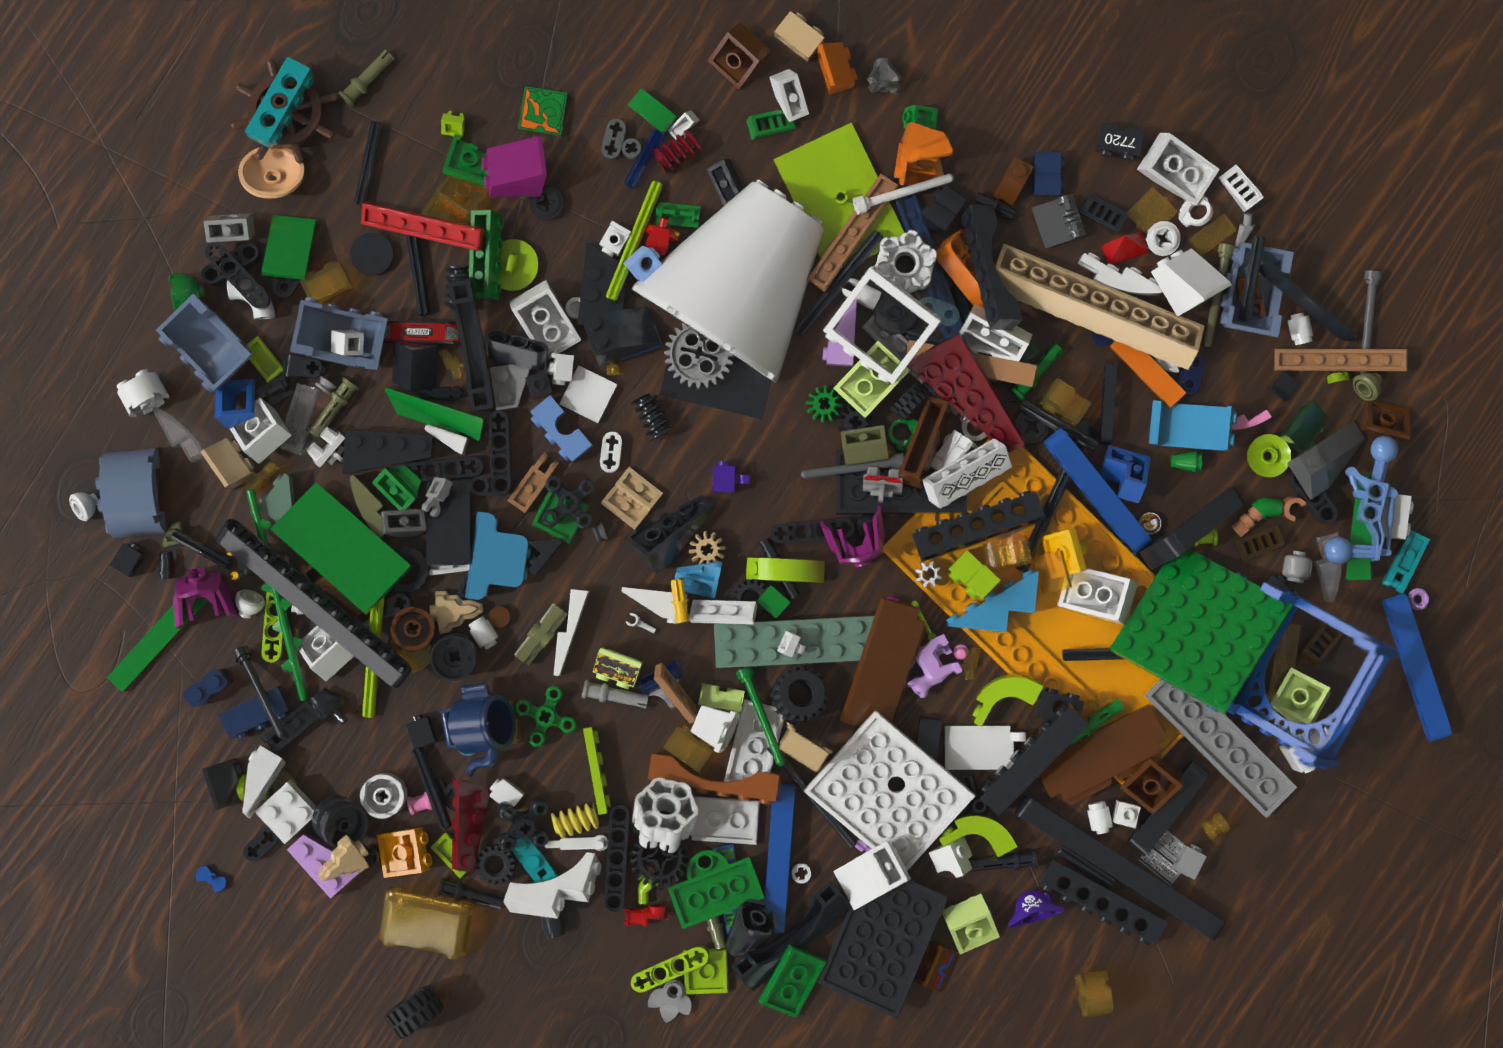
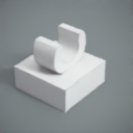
M785 631L777 651L792 657L794 651L803 655L806 646L798 643L800 640L799 636Z

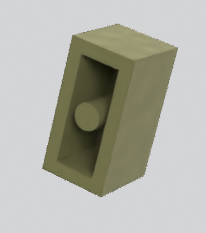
M884 425L841 432L846 465L889 459Z

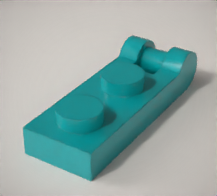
M1410 530L1409 535L1403 540L1387 574L1384 576L1382 584L1387 587L1392 586L1396 588L1395 591L1402 594L1430 539ZM1396 573L1403 575L1400 581L1394 578Z
M519 837L517 839L516 846L512 852L535 883L549 881L558 877V874L538 847L531 842L530 837ZM544 868L547 874L541 878L538 872Z

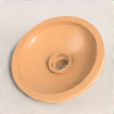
M273 146L272 149H268L262 160L256 158L255 155L259 149L256 148L242 159L238 169L239 180L244 189L257 197L279 198L288 195L299 187L304 178L303 162L298 164L295 161L293 151L289 148Z

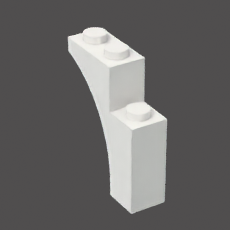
M586 853L572 869L549 881L535 884L510 883L503 902L508 910L513 913L558 918L560 911L564 908V899L589 902L590 896L595 890L596 877L601 872V863L595 853Z

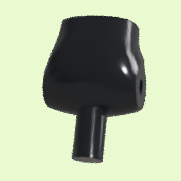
M324 688L311 698L310 704L320 719L325 720L333 716L341 725L348 721V718L340 711L345 705L344 699L340 695Z

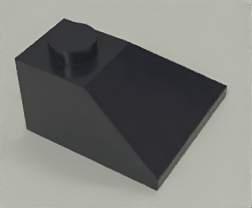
M236 758L202 769L215 811L229 806L236 792L241 774H244L240 761L237 762Z

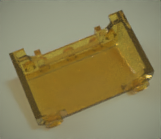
M393 886L386 890L379 940L383 941V945L395 947L398 944L447 954V958L459 960L460 957L466 955L476 904L465 901V904L459 903L457 905L458 901L453 900L451 902L412 894L410 891H406L403 894L402 888Z

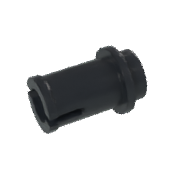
M159 553V572H157L159 579H173V575H175V572H172L173 553Z

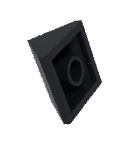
M395 340L392 383L409 392L435 387L438 345Z

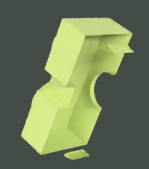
M702 683L698 705H706L729 711L734 710L741 713L745 691L727 688L725 692L719 690L720 686Z

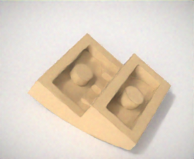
M628 467L615 486L602 500L601 504L635 530L663 493Z

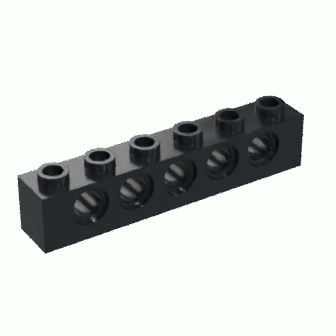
M1025 491L1020 493L1018 498L1012 500L1005 498L998 501V504L995 506L984 505L979 507L977 512L971 514L964 512L957 515V519L951 521L944 519L938 521L936 526L930 528L923 526L916 529V533H913L912 536L921 562L1045 520V513L1037 491ZM1017 506H1022L1026 511L1022 515H1016L1013 510ZM1001 513L1005 516V519L1002 522H995L993 516ZM980 520L984 523V526L981 529H974L972 527L973 522ZM960 527L963 529V534L958 537L951 534L952 530ZM933 535H941L943 537L942 541L938 544L932 543L931 538Z
M1052 858L1048 860L1038 879L1042 883V889L1052 894L1055 890L1062 894L1061 899L1070 904L1073 901L1079 903L1081 910L1090 915L1092 911L1099 914L1098 919L1109 925L1111 922L1119 925L1118 930L1127 935H1130L1131 932L1138 936L1137 940L1147 946L1150 943L1154 945L1158 943L1168 924L1165 919ZM1061 877H1068V885L1060 888L1058 886L1059 879ZM1086 887L1088 889L1087 896L1079 898L1077 896L1078 890ZM1106 898L1107 905L1102 909L1097 908L1096 903L1098 899ZM1120 908H1125V917L1117 919L1116 911ZM1138 919L1145 920V926L1142 929L1135 928V922Z

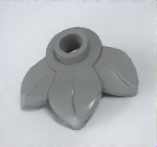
M673 979L666 982L663 988L655 989L651 993L648 1007H660L661 1016L667 1023L673 1020L678 1012L689 1015L691 1000L684 993V985L679 980ZM677 987L678 992L672 994L670 988Z

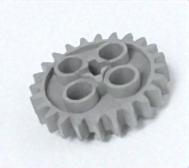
M682 323L683 330L675 328L677 335H669L672 343L668 342L665 344L670 348V350L664 351L666 356H670V358L665 360V363L672 364L668 371H676L673 378L681 377V385L688 381L689 388L692 387L693 383H696L697 389H700L703 383L708 389L709 382L716 386L717 377L724 380L722 373H730L726 366L733 365V362L728 359L735 355L720 345L716 351H708L707 345L714 341L691 326L687 327L685 323ZM689 336H696L698 338V342L694 346H689L686 340ZM684 347L694 352H699L702 349L704 355L715 356L718 360L715 361L705 356H700L697 359L694 353L681 351V348ZM689 356L692 362L689 366H682L680 364L681 358ZM709 362L713 367L710 372L705 373L701 371V365Z

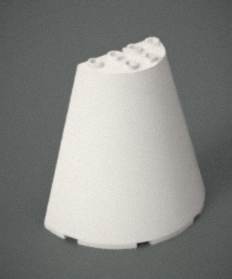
M757 180L756 182H751L661 260L662 265L644 282L638 280L631 289L702 333L776 383L781 373L807 288V278L811 274L824 228L821 226L823 221L814 215L810 217L804 213L805 210L802 205L795 201L791 204L786 200L785 194L777 189L772 192L767 189L769 186Z

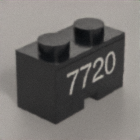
M1101 122L1098 127L1094 152H1100L1099 155L1103 157L1118 155L1121 156L1122 160L1133 161L1134 158L1137 159L1140 156L1144 129L1127 127L1126 130H1119V125Z

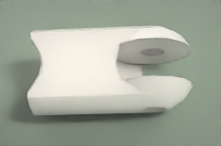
M854 278L848 280V283L855 287L860 282ZM866 284L855 300H857V303L873 310L882 292ZM842 288L844 296L848 297L851 291Z

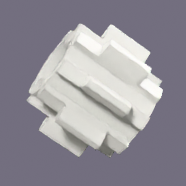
M933 561L928 566L921 562L922 569L915 570L916 573H919L916 581L922 580L924 588L929 582L934 587V580L942 578L937 575V571L941 568H933ZM930 568L934 572V576L927 581L923 578L922 572Z

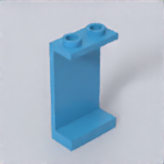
M1153 400L1149 444L1153 446L1230 451L1231 446L1234 447L1235 433H1232V428L1237 423V412H1234L1232 406L1216 407L1175 404L1169 408L1164 402Z

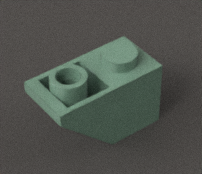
M286 473L283 476L279 475L273 482L274 488L270 493L268 491L265 492L259 500L261 503L259 508L276 522L295 504L293 477Z

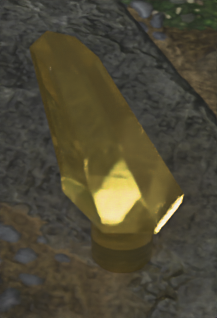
M438 350L446 369L451 370L453 380L461 378L459 367H462V364L448 350Z
M979 646L971 648L961 666V669H964L965 680L973 679V669L977 668Z

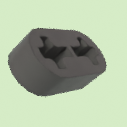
M612 119L606 127L601 151L608 160L617 159L622 151L626 126L620 119ZM619 124L623 130L622 132L618 131L616 138H614V132L611 127ZM614 141V148L617 152L608 155V151L605 149L606 147L610 148L611 142Z

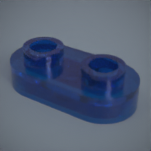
M1199 353L1194 358V360L1198 361L1197 367L1191 365L1189 370L1182 367L1180 369L1177 384L1186 392V396L1196 393L1200 386L1205 368V359ZM1187 380L1192 382L1191 388L1186 387L1185 382Z

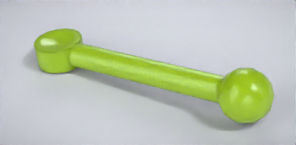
M912 601L911 605L919 609V602ZM920 610L918 616H919L920 620L926 622V620H925V618H924V616H923V614H922V612H921V610ZM926 622L928 640L931 641L936 638V635L932 633Z

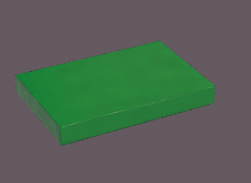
M273 215L261 271L262 275L306 280L317 224L315 219Z
M789 944L759 999L760 1004L797 1018L827 961L820 956Z

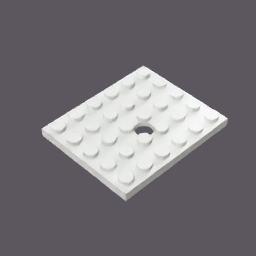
M877 710L869 716L804 789L807 795L871 849L891 840L906 870L917 861L975 797V794ZM895 776L901 777L905 781V787L902 791L893 792L888 787V781Z

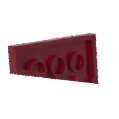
M453 780V787L456 790L455 798H453L455 820H452V829L455 831V840L452 841V869L474 873L490 787Z

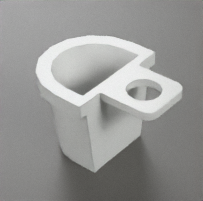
M702 705L691 732L715 747V752L721 753L726 749L736 731L740 714L734 710L729 713Z

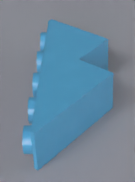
M1032 568L1021 574V580L1016 583L1014 580L1009 581L1002 586L1004 590L996 594L993 591L984 597L985 601L978 605L975 602L966 607V613L959 616L957 613L948 618L947 626L1007 632L1008 611L1035 613L1039 572H1034Z

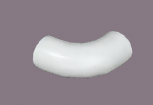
M242 279L239 284L240 288L243 290L248 289L251 286L250 279ZM227 280L229 299H239L248 302ZM255 291L250 293L257 299L256 304L264 303V295L259 296ZM272 300L270 305L264 310H258L248 302L252 307L255 320L275 318Z

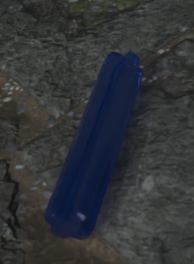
M654 129L627 175L624 181L627 187L635 188L654 154V149L660 144L663 133L659 130Z

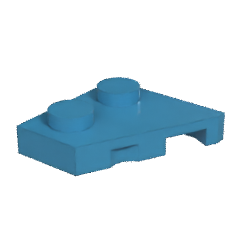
M723 562L678 567L675 579L683 580L685 592L715 599Z

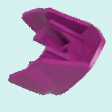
M881 505L877 506V512L873 516L874 537L870 522L863 523L865 538L862 545L854 547L846 540L843 529L836 530L842 553L836 545L830 528L825 525L823 520L820 521L829 547L837 556L839 564H854L856 568L871 564L872 559L884 553L883 542L885 532Z
M204 567L193 568L188 571V576L182 577L175 582L176 591L173 597L175 629H179L183 625L182 598L187 618L190 621L194 620L192 606L195 600L200 597H205L213 604L215 616H219L222 612L221 601L228 617H239L229 587L222 580L219 572H206Z

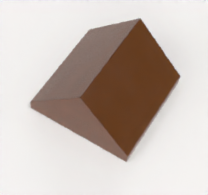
M1376 400L1366 401L1360 431L1377 436H1389L1397 441L1409 440L1411 437L1410 409Z

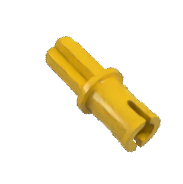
M671 580L673 594L671 604H674L676 623L690 621L687 609L688 599L685 597L683 580Z

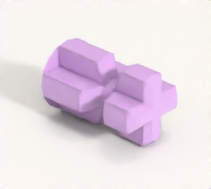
M861 839L854 845L861 852L872 850Z

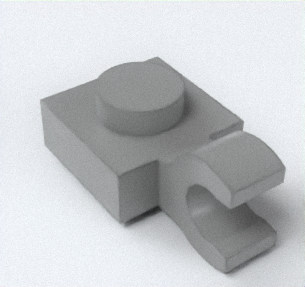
M435 477L426 494L428 499L422 505V510L428 512L432 506L430 516L437 517L440 513L439 502H443L449 495L453 483L448 479Z

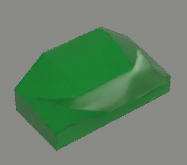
M402 465L395 468L386 467L372 484L398 510H407L418 498L417 492L421 480L407 465Z

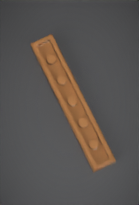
M880 174L864 197L870 198L897 190L899 185L883 174ZM888 201L871 206L863 214L857 215L856 211H854L807 280L826 292Z
M909 340L906 355L917 341ZM924 343L916 355L935 345ZM973 353L989 379L1033 387L1037 365Z
M1274 349V371L1406 372L1407 349Z

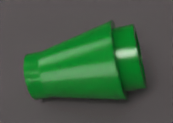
M1195 451L1171 455V467L1195 473L1196 471H1202V453Z

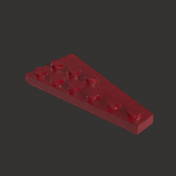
M961 332L914 356L908 364L907 368H911L919 375L918 377L933 387L940 397L948 401L960 414L965 415L972 425L981 429L989 440L996 439L1004 444L1008 453L1026 444L1024 437Z

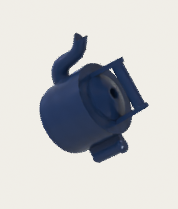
M487 683L462 685L461 693L463 698L458 699L451 708L439 710V714L442 717L446 749L457 748L463 754L486 752L484 757L474 759L468 763L464 772H467L469 777H472L478 768L492 767L498 761L499 750L507 748L512 743L515 735V716L510 703L501 695H490L489 684Z

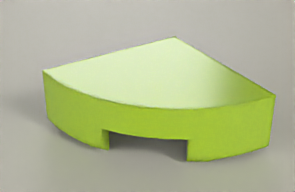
M1345 371L1330 374L1327 376L1328 384L1350 380L1349 373Z

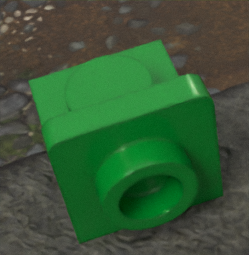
M921 105L906 107L902 116L903 128L906 129L908 123L914 122L936 130L938 108Z

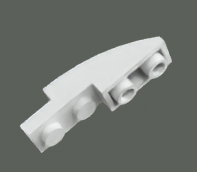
M1084 253L1078 261V264L1096 274L1093 279L1094 281L1128 295L1154 296L1163 292L1155 279H1146L1141 276L1142 272L1134 267L1130 269L1126 267L1120 274L1117 267L1109 263L1106 266L1099 262L1100 258L1092 253L1088 255Z

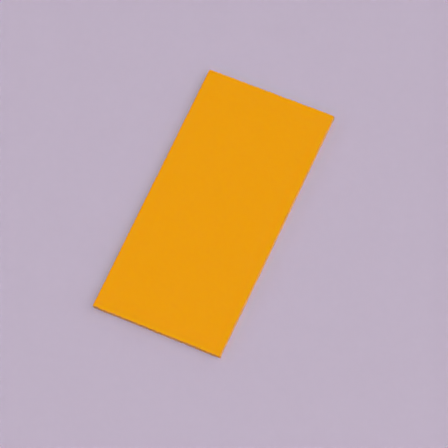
M1022 446L1008 453L1012 465L1011 468L1003 474L990 479L984 485L969 491L967 494V512L969 514L977 512V509L984 505L995 506L998 504V501L1005 498H1010L1011 500L1018 498L1020 493L1029 490L1031 492L1037 491L1043 508L1056 482V478ZM1065 489L1044 536L1075 528L1079 542H1085L1088 548L1087 553L1083 554L1087 569L1128 578L1137 583L1129 618L1156 575L1072 493ZM1017 506L1013 510L1016 515H1022L1026 511L1022 506ZM961 513L914 514L883 546V550L949 617L957 613L961 616L966 613V607L975 602L979 605L985 599H972L964 591L966 587L961 582L957 584L948 576L951 573L948 568L965 550H968L982 565L988 567L1001 580L989 593L993 591L996 594L1004 590L1002 587L1004 584L1011 580H1014L1016 583L1022 579L1021 574L1023 572L1017 570L1016 566L1036 523L924 561L923 563L926 566L933 561V568H941L937 571V575L942 578L934 580V587L929 582L924 588L922 580L916 581L919 573H916L915 570H921L922 567L912 534L916 533L915 530L920 527L928 526L930 528L936 526L938 521L957 519V515ZM1001 513L993 516L995 522H1002L1005 519V516ZM976 520L972 524L974 529H981L984 526V523L980 520ZM956 527L952 530L951 534L956 537L961 536L963 529ZM939 534L933 535L931 542L938 544L942 541L943 537ZM1041 541L1029 567L1034 572H1039L1035 613L1008 611L1007 632L970 628L962 629L1008 674H1021L1032 677L1043 683L1042 691H1045L1046 687L1059 690L1058 695L1065 697L1067 693L1079 695V700L1084 701L1082 712L1088 718L1118 698L1125 709L1091 731V733L1149 704L1167 736L1166 739L1158 743L1162 749V752H1160L1162 759L1183 735L1144 696L1160 678L1125 659L1063 661L1062 651L1064 649L1110 648L1124 625L1058 606L1066 576L1052 579ZM928 568L927 571L922 572V576L928 581L929 578H933L934 572ZM1058 700L1055 702V711L1058 709L1059 706L1064 704L1062 700ZM1116 775L1113 777L1122 785L1130 776L1124 779H1120Z

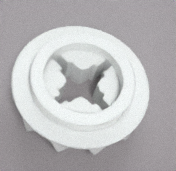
M1168 221L1154 223L1147 230L1148 234L1145 240L1147 241L1148 248L1154 254L1167 256L1178 248L1180 232L1174 224ZM1166 232L1165 238L1170 243L1162 242L1160 245V239L1156 235H1163Z

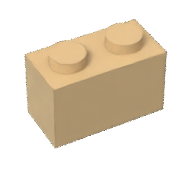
M790 11L774 31V36L805 61L809 62L817 52L818 45L824 43L823 32L816 26L810 27L806 24L807 20L801 14H794Z

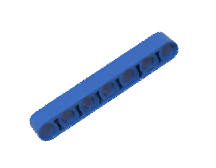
M1059 428L1043 442L1048 451L1134 555H1137L1152 542L1147 532L1064 430Z
M1405 593L1384 599L1382 601L1383 608L1397 650L1399 651L1402 666L1425 735L1429 742L1451 736V727L1409 600Z
M782 782L779 801H773L771 807L764 904L767 905L765 908L769 912L773 911L777 918V929L774 933H784L795 783Z

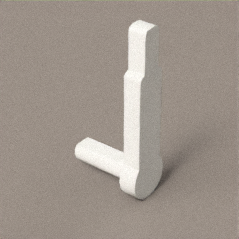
M600 834L595 837L548 840L545 848H560L561 850L596 849L597 851H604L608 847V838Z

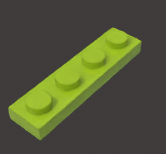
M593 726L583 728L598 815L608 813L611 801L610 796L605 795L604 786H607V778L605 773H601L600 765L604 763L602 752H598L596 746L597 743H600L598 730L594 731Z

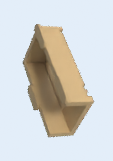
M787 721L788 729L778 743L780 745L779 749L817 772L829 753L832 754V750L827 747L820 748L795 732V726Z

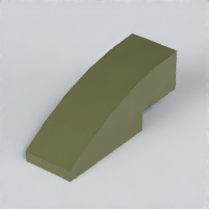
M353 474L350 476V482L359 511L372 532L382 540L387 534L383 532L380 512L386 506L357 475Z

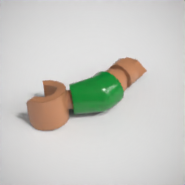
M1289 496L1283 501L1263 497L1251 504L1252 507L1248 510L1249 513L1247 515L1244 513L1231 527L1242 537L1255 526V521L1259 522L1267 517L1280 516L1282 513L1285 518L1295 521V516L1289 512L1290 506L1297 503L1299 506L1304 507L1307 504L1303 499Z

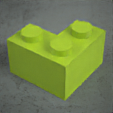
M965 550L948 568L951 572L948 576L957 584L961 582L966 587L964 591L972 599H983L1001 581L968 550Z

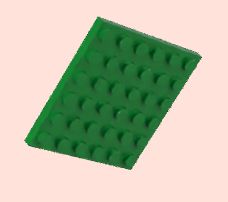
M1187 549L1176 558L1163 564L1110 646V651L1225 715L1290 613L1293 604L1271 597L1261 591L1260 586Z

